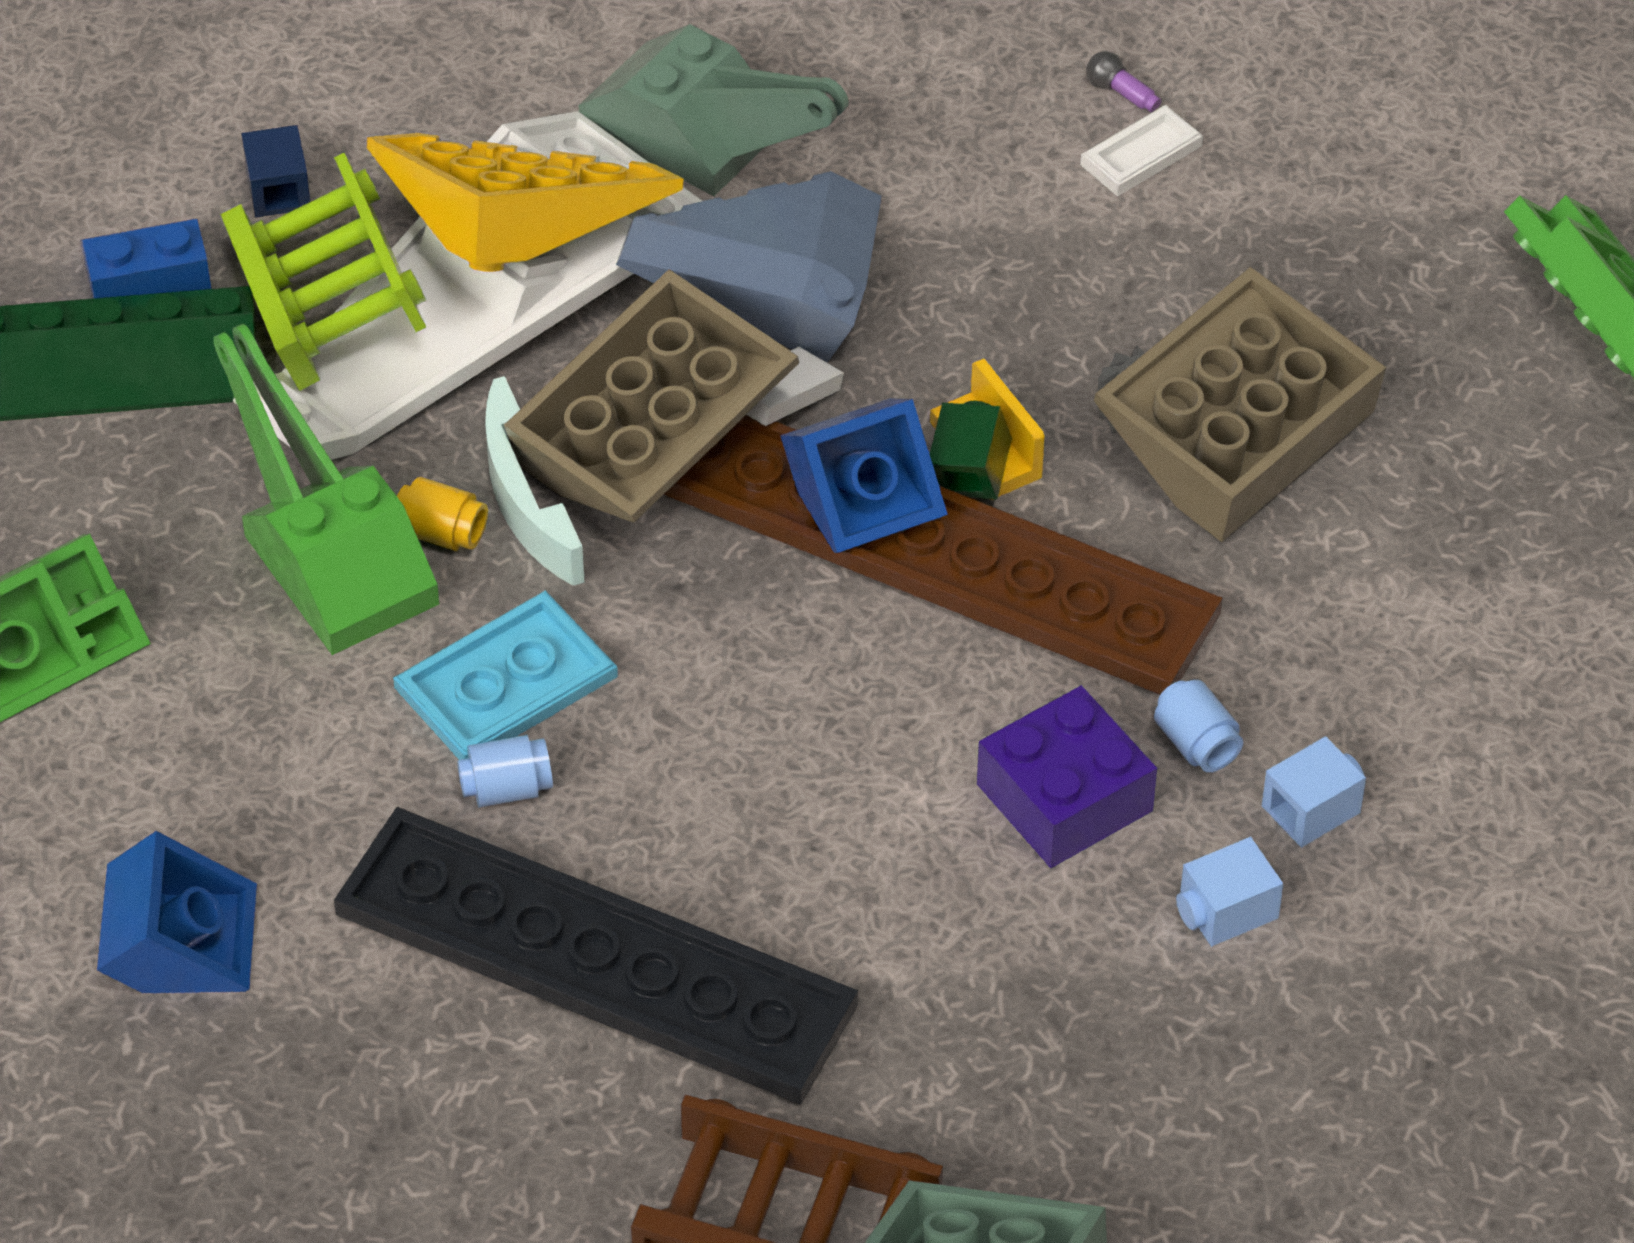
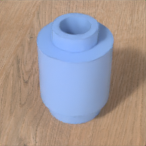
M1177 681L1168 686L1159 696L1154 720L1189 764L1200 766L1205 772H1215L1230 764L1238 756L1243 747V739L1239 735V724L1203 681Z
M528 735L468 745V758L457 760L463 797L476 796L478 808L538 797L539 790L553 788L550 760L544 738L529 741Z

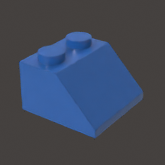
M197 219L80 239L93 298L212 289L207 256Z
M889 398L780 435L797 492L834 553H839L948 515L913 399Z
M158 831L153 832L107 864L97 971L141 993L248 991L250 988L257 883Z

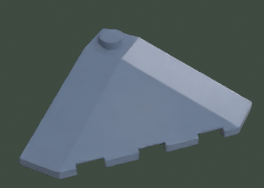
M830 171L814 175L811 180L788 185L783 182L749 190L745 196L728 200L718 197L684 205L680 211L659 216L654 213L636 216L630 224L616 265L652 283H655L670 269L778 343L792 350L801 347L828 363L853 328L867 285L882 196Z

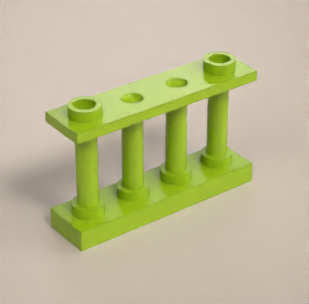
M345 153L334 157L346 183L345 185L267 224H264L262 220L252 224L241 204L220 214L276 352L299 391L320 381L312 361V357L320 354L319 347L401 306L416 332L426 328L417 305L427 301L412 270L409 269L402 273L372 207V203L381 199L365 168L355 173ZM356 206L360 218L280 258L276 253L269 256L278 251L277 244ZM368 239L371 240L375 248L374 252L294 292L290 287L283 290V288L292 284L290 278ZM386 273L391 284L390 286L310 326H307L305 322L297 325L298 322L306 319L305 312Z

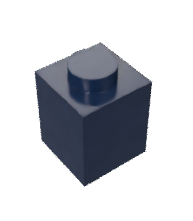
M298 125L241 133L246 173L255 218L289 213L311 202L307 169Z

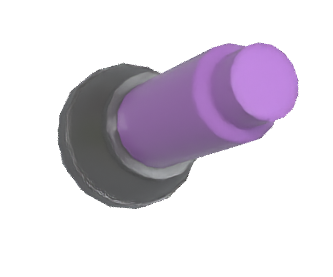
M1109 51L1097 52L1088 61L1086 66L1087 78L1094 87L1110 91L1113 89L1140 109L1145 108L1151 113L1160 106L1161 99L1155 95L1154 90L1129 74L1117 54Z

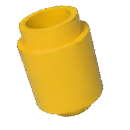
M417 477L410 486L404 485L400 489L397 497L404 505L419 540L453 551H458L460 546L473 550L478 545L487 523L488 506L477 501L474 493L424 477Z

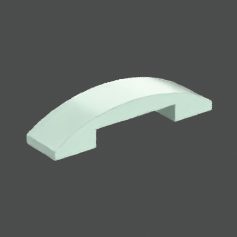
M505 376L493 379L488 394L485 425L489 473L498 506L512 532L538 562L557 577L573 586L584 583L583 546L563 503L539 509L512 450L504 424L520 408Z

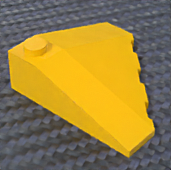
M422 133L367 137L368 151L448 251L468 261L469 267L478 271L496 272L503 270L505 263L528 261L683 190L684 178L652 163L631 161L629 169L615 163L596 162V156L552 151L550 159H548L546 156L537 153L517 152L518 146L474 140L471 148H468L460 143L439 141L438 135Z

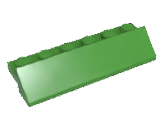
M1519 195L1504 211L1518 229L1513 234L1514 239L1528 254L1540 260L1546 268L1543 275L1558 292L1569 297L1577 307L1573 311L1577 319L1588 330L1602 338L1608 346L1604 350L1608 358L1620 370L1630 374L1634 379V258L1599 215L1591 208L1565 195L1548 211Z
M82 534L0 576V722L151 644L125 590L116 588L90 534Z

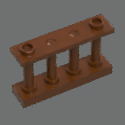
M685 1094L681 1103L682 1139L695 1143L669 1207L660 1210L640 1204L631 1225L632 1243H777L759 1238L758 1235L784 1168L823 1178L798 1243H828L849 1186L888 1196L879 1218V1223L908 1181L942 1185L943 1166L931 1163L916 1153H895L740 1110L731 1103L721 1099L704 1100ZM720 1150L758 1160L733 1226L727 1228L694 1219Z

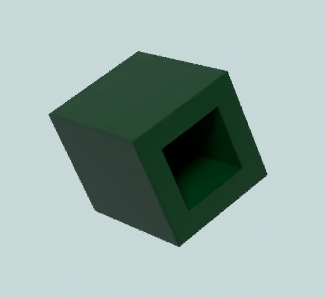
M968 401L964 404L942 402L930 450V458L939 486L970 498L998 499L1012 441L1000 406H991L982 401Z

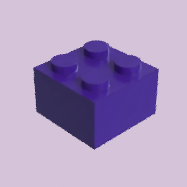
M1082 685L979 741L977 785L1050 868L1055 867L1153 812L1157 767Z

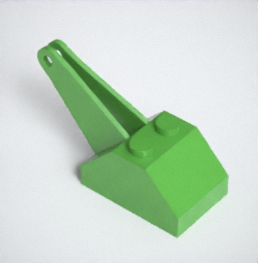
M238 325L232 330L236 347L225 332L214 336V346L231 385L271 503L242 516L245 537L331 655L439 605L438 584L404 505L374 466L347 467L341 471L337 470L268 365L254 336L246 325ZM257 389L311 483L310 485L299 489Z

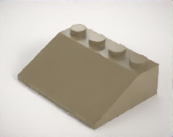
M1249 267L1095 393L1094 402L1173 504L1215 538L1223 542L1375 411L1386 367L1255 269Z
M668 269L504 424L517 461L520 467L562 497L634 523L800 362L796 354Z

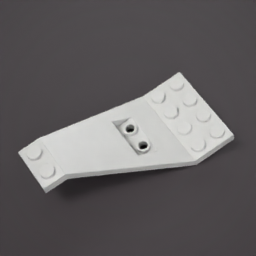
M579 111L502 124L487 141L518 146L517 152L537 153L546 156L548 159H550L552 151L596 156V162L615 163L629 169L631 161L649 163ZM683 187V190L533 259L505 263L504 269L496 272H484L470 268L468 261L453 254L443 246L420 216L392 247V251L402 273L411 269L427 301L417 305L426 328L416 332L401 306L319 347L320 354L312 357V361L320 381L299 391L286 368L280 373H275V375L329 458L332 460L352 455L634 274L616 265L634 217L654 213L657 216L680 211L684 205L701 202L702 200ZM386 273L359 285L335 313L390 286L391 284ZM257 389L276 436L290 447Z

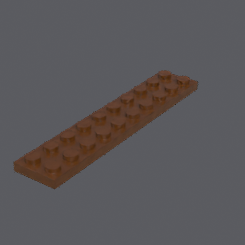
M745 415L663 494L1159 695L1168 686L1182 679L1221 614L1223 598L941 486L939 487L948 515L851 549L834 553L797 492L780 435L797 429L776 421L765 426L750 416Z

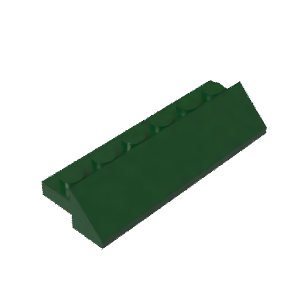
M250 286L0 306V421L233 402L234 394L214 346V336L225 332L236 347L232 330L234 327L244 324L256 340L255 304Z

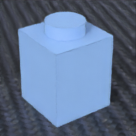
M1325 736L1266 770L1262 807L1302 848L1361 813L1366 777L1358 762L1351 755L1343 754Z
M1249 837L1183 864L1181 890L1176 896L1177 908L1186 926L1191 930L1199 928L1212 947L1278 919L1283 882L1254 840Z

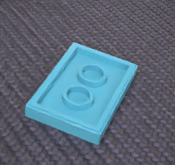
M545 590L393 677L394 688L453 754L461 760L468 758V745L520 735L617 678L618 669L616 664Z

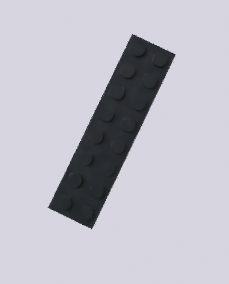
M400 807L395 808L334 899L335 914L339 917L800 1105L858 1006V990Z

